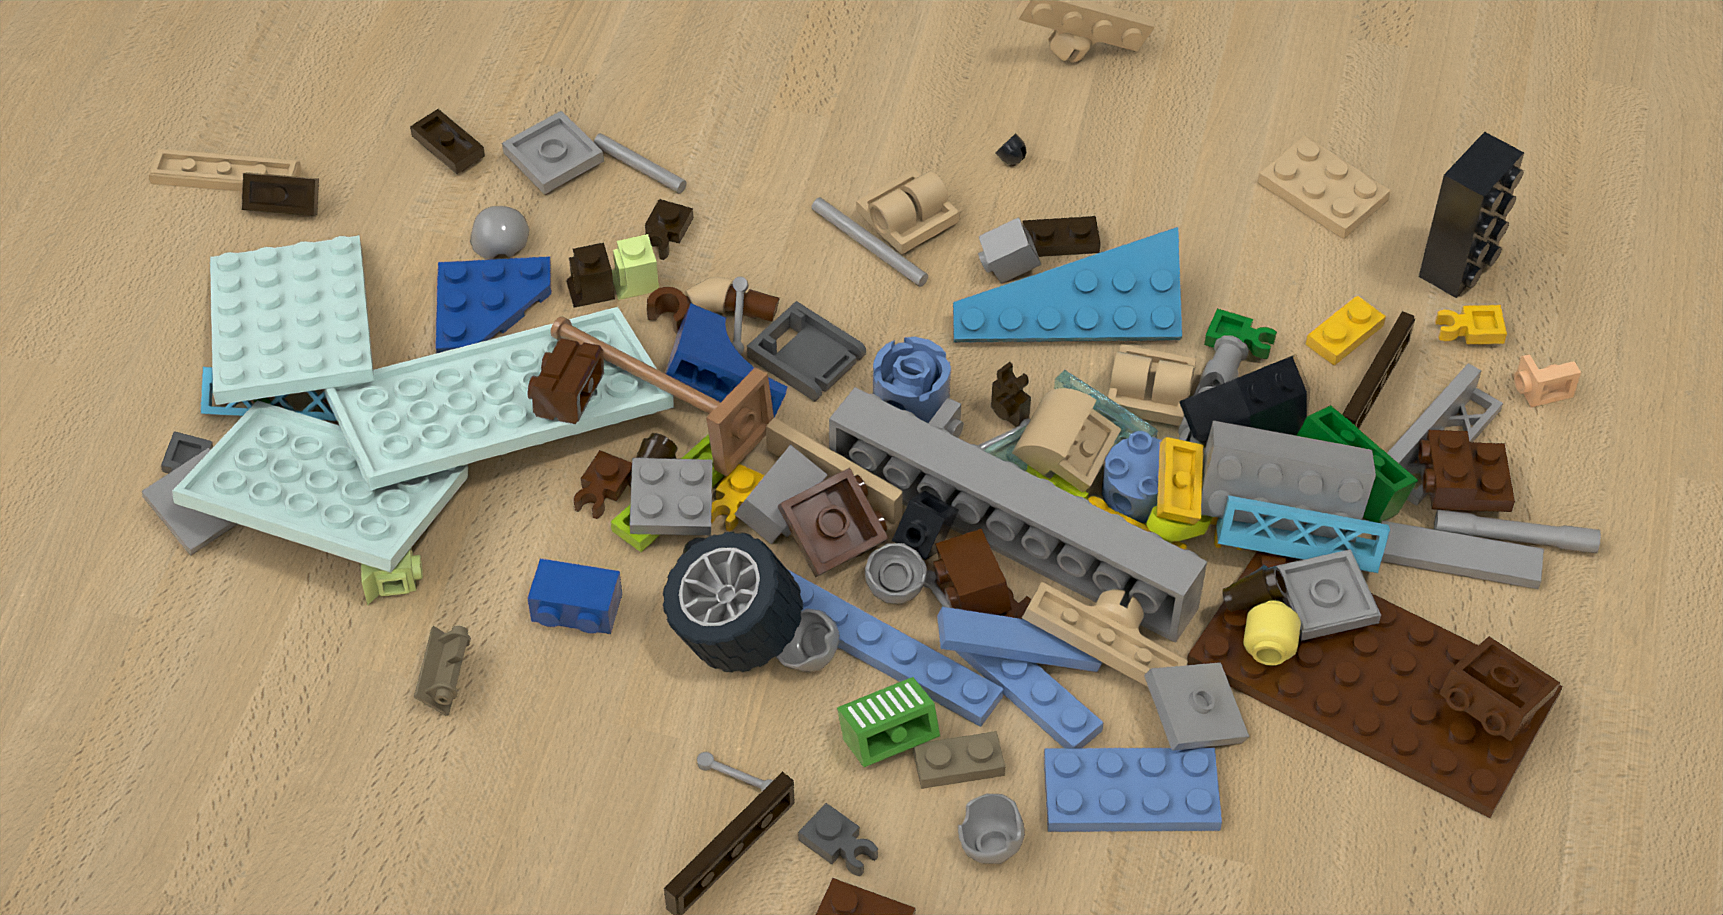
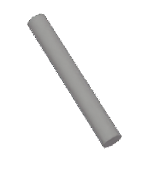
M601 133L595 137L594 143L602 151L677 193H682L686 188V180Z

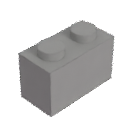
M790 445L734 514L772 544L780 533L786 537L791 534L777 506L781 502L822 482L827 474Z

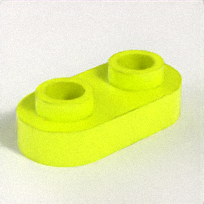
M1154 506L1146 525L1151 532L1158 534L1163 540L1173 543L1174 541H1182L1205 534L1213 517L1201 515V520L1192 525L1157 517V506Z

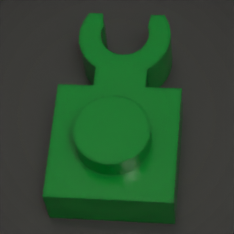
M1217 308L1205 335L1204 345L1214 348L1217 339L1224 335L1234 336L1245 343L1248 350L1254 356L1268 359L1271 346L1261 342L1274 345L1277 331L1269 327L1252 328L1253 319Z

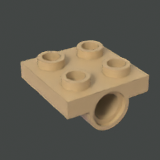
M913 169L856 201V211L901 255L958 223L960 212L948 201V192L943 181L932 171L921 175Z
M1121 344L1114 362L1105 412L1180 426L1184 413L1179 401L1189 397L1197 358Z

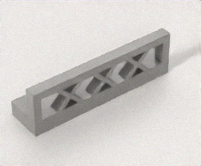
M1468 363L1387 454L1409 473H1420L1423 480V472L1426 468L1425 464L1419 463L1418 448L1420 440H1426L1428 430H1444L1445 427L1462 426L1464 431H1468L1469 441L1474 442L1501 411L1503 403L1477 388L1481 370ZM1472 400L1486 408L1487 411L1484 414L1467 415L1465 405ZM1421 484L1417 490L1413 488L1407 500L1417 506L1428 493L1423 492V485Z

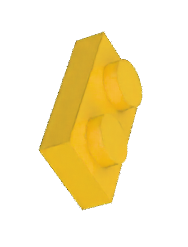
M1357 295L1307 335L1306 345L1335 366L1384 326L1386 316Z
M1166 437L1160 442L1157 517L1192 525L1201 520L1202 444Z

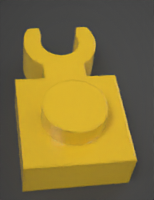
M1501 305L1463 306L1461 314L1452 310H1440L1437 312L1436 325H1448L1441 326L1438 338L1441 341H1452L1458 336H1465L1466 344L1505 343L1507 331Z
M738 464L728 476L724 477L715 490L717 500L712 502L711 523L715 521L717 516L727 515L725 520L726 530L730 532L735 529L738 524V517L734 513L765 475Z

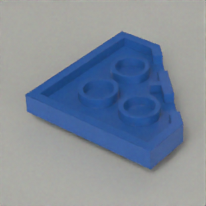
M550 256L438 262L436 354L487 341L499 331L505 333L525 316L524 311L536 301L541 303L552 294Z

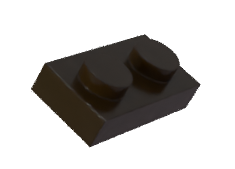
M439 109L410 126L412 137L456 174L485 157L484 146Z
M251 172L243 173L242 210L307 216L318 215L319 178Z
M1096 216L1023 220L1022 222L1032 237L1039 257L1100 253L1101 242Z

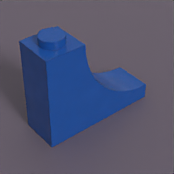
M691 303L677 332L665 374L722 402L755 367L748 363L731 343L726 331V317ZM769 378L773 415L775 417L786 395L788 386Z

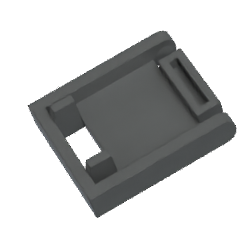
M798 301L794 302L747 345L748 359L813 401L818 400L822 396V391L826 392L856 364L857 359L860 360L866 355V347L862 342ZM789 328L798 332L792 340L777 352L776 340Z

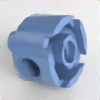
M905 337L904 343L895 345L894 340L885 344L877 352L873 363V394L880 397L884 402L900 410L909 411L917 418L929 423L946 399L950 398V361H947L946 353L939 345L928 339Z
M1136 431L1130 434L1129 438L1123 439L1113 446L1105 458L1102 496L1109 508L1143 524L1147 522L1152 508L1157 506L1159 447L1162 440L1151 437L1144 431Z

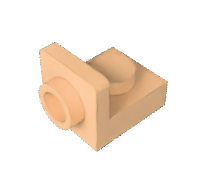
M1528 354L1521 356L1518 370L1514 374V382L1518 392L1524 394L1529 405L1536 407L1573 398L1581 371L1575 361L1560 365L1553 364L1544 369H1538L1531 355Z

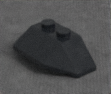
M1294 354L1183 399L1179 403L1193 438L1202 442H1208L1213 421L1297 436L1309 415L1310 387L1298 357Z

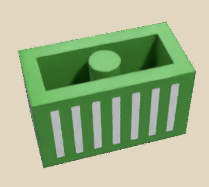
M914 677L837 707L843 740L863 767L940 736L935 703Z

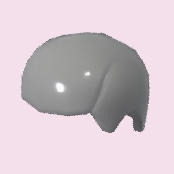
M492 206L485 208L476 216L470 243L474 252L486 260L493 259L497 254H506L508 258H511L515 252L526 246L530 229L525 217L516 209L506 206Z
M889 543L870 554L865 567L866 583L873 595L885 603L903 604L911 601L921 592L925 584L926 564L918 552L903 543Z
M805 609L801 611L802 619L794 633V638L776 658L786 667L804 672H813L824 668L832 660L840 642V635L836 622L825 612Z
M986 793L966 804L965 819L962 825H958V834L962 848L968 857L983 864H1001L1019 851L1024 840L1025 827L1015 801L1003 794Z

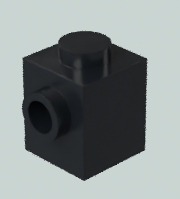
M923 491L910 499L892 541L911 547L918 552L922 559L927 560L937 553L935 543L946 540L959 509L929 492Z

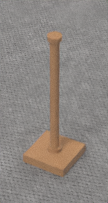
M563 316L558 317L551 327V336L559 341L561 338L578 341L579 345H582L583 342L600 345L603 349L604 360L708 413L706 421L714 469L721 474L728 476L766 436V426L774 418L768 373L755 367L722 402H719L572 326L571 321Z

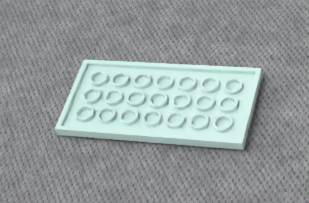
M618 307L569 319L572 326L656 369ZM553 324L374 369L373 382L324 389L327 401L370 490L674 408L673 395L604 360V375L579 422L572 424L561 422L556 417L554 420L536 417L533 413L532 400L528 399V385L532 376H539L544 354L546 352L552 353L559 341L551 336Z

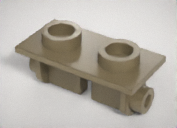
M435 626L431 627L414 693L415 699L445 716L449 715L452 701L458 694L456 685L465 649L470 645L471 641L467 628L454 626L451 631L445 633Z

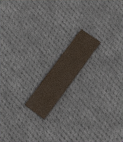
M1404 311L1401 312L1342 414L1358 429L1363 424L1410 342L1415 323V316Z
M782 771L664 887L666 910L673 915H683L795 804L794 780Z

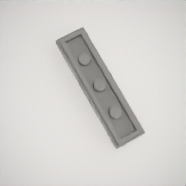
M1382 521L1381 523L1389 525L1390 528L1381 562L1539 589L1542 576L1543 548Z

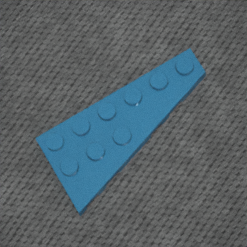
M1178 227L953 302V343L1181 340L1182 316Z

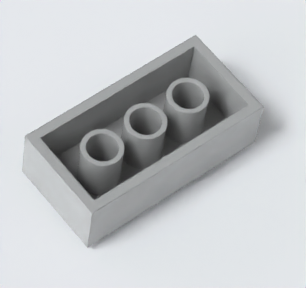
M1213 421L1203 457L1201 515L1223 518L1228 495L1362 520L1376 476L1373 452L1370 449ZM1235 509L1234 521L1251 524L1258 522L1252 512ZM1285 518L1270 525L1272 528L1289 531L1299 529L1293 520ZM1321 526L1310 532L1311 535L1334 539L1338 537L1334 528L1328 526ZM1357 537L1351 539L1350 541L1355 543Z

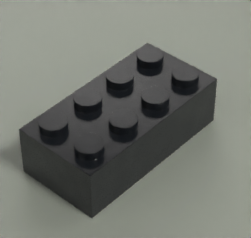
M1484 132L1444 174L1418 277L1457 298L1466 287L1471 289L1476 285L1486 265L1491 267L1495 264L1502 251L1499 242L1509 226L1506 217L1516 202V196L1513 195V192L1524 173V170L1520 169L1524 152Z

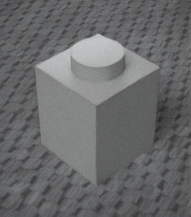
M1019 217L978 236L983 251L978 253L985 271L987 273L993 271L1001 284L1041 265L1032 237Z

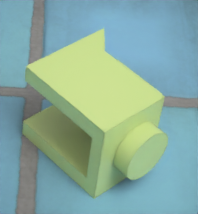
M648 234L618 240L617 249L613 250L615 268L612 270L613 285L618 300L652 293L658 289L657 261Z
M412 547L391 573L361 563L362 586L367 606L379 595L389 596L416 591V580L423 579L421 556H413Z

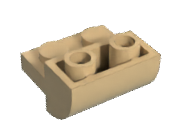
M1054 389L1048 392L1041 400L1012 454L1043 476L1052 470L1078 490L1085 492L1092 485L1121 429L1093 409L1097 400L1090 395L1074 389Z

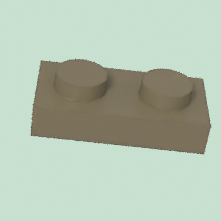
M997 731L929 741L913 747L921 789L1005 776L1006 767Z

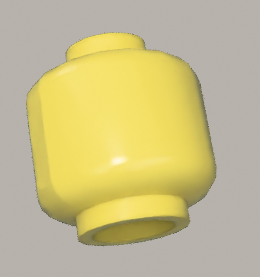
M1268 601L1253 607L1248 612L1243 641L1246 651L1257 662L1265 665H1278L1290 659L1296 654L1301 626L1298 614L1280 601Z

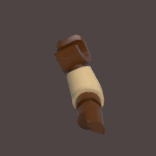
M709 277L685 290L684 294L675 287L666 286L658 288L647 298L648 320H657L663 313H675L672 317L673 328L677 335L691 303L713 313L725 314L727 311L735 313L736 290L733 287L734 280L723 277ZM749 289L748 292H744L743 316L773 322L780 298Z

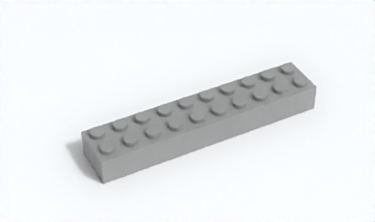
M854 387L829 418V449L902 490L903 505L907 506L910 499L923 491L929 492L959 509L952 524V530L963 535L982 529L992 550L1094 602L1098 600L1102 592L1112 589L1126 591L1120 605L1127 608L1131 597L1135 596L1141 603L1144 613L1140 625L1175 643L1198 611L1207 561L1201 559L1194 552L1183 550L1163 540L1154 532H1147L1127 522L1117 514L1108 513L1092 505L1083 497L1074 496L1056 487L1049 480L1040 479L1020 469L1016 464L1003 461L987 453L980 446L969 444L951 435L944 428L935 427L917 418L913 413L900 410L884 402L877 395L868 394Z

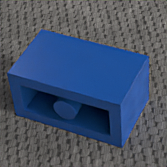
M540 558L527 598L531 621L538 622L547 627L563 626L579 629L585 633L600 632L611 634L623 595L620 571Z

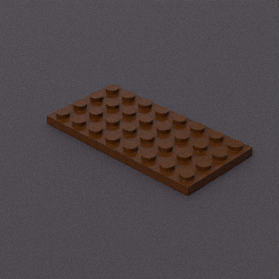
M1257 551L1238 580L1264 565L1270 568L1302 559ZM1372 594L1381 614L1379 623L1302 641L1299 638L1297 652L1290 659L1278 665H1265L1257 662L1246 651L1243 643L1247 615L1251 609L1230 612L1223 601L1188 654L1187 665L1221 663L1230 687L1490 819L1563 686L1559 685L1554 696L1536 711L1530 724L1510 742L1503 736L1489 734L1483 728L1482 722L1467 712L1453 710L1447 704L1446 698L1439 694L1451 668L1478 646L1457 634Z

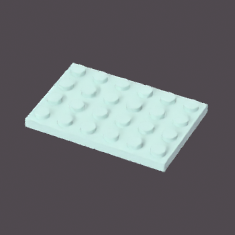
M339 236L332 240L305 241L290 246L263 247L255 251L228 252L220 256L210 257L213 395L216 405L374 381L360 236Z
M257 400L172 490L175 504L391 573L468 478V465L457 466L427 476L370 490L339 425Z

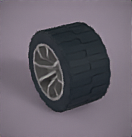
M733 531L724 532L719 535L714 534L692 545L685 554L679 557L674 568L670 570L663 590V610L667 615V622L670 627L702 661L704 660L708 666L714 669H722L724 672L751 671L752 668L767 664L769 660L781 654L785 646L792 641L802 619L803 600L800 596V587L794 580V577L763 541L743 532L734 533Z

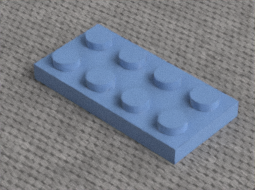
M1171 748L1044 749L1048 832L1221 830L1222 817L1215 748H1194L1174 751Z

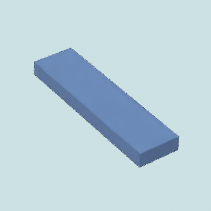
M942 607L937 615L941 649L1097 672L1102 665V662L1024 619Z

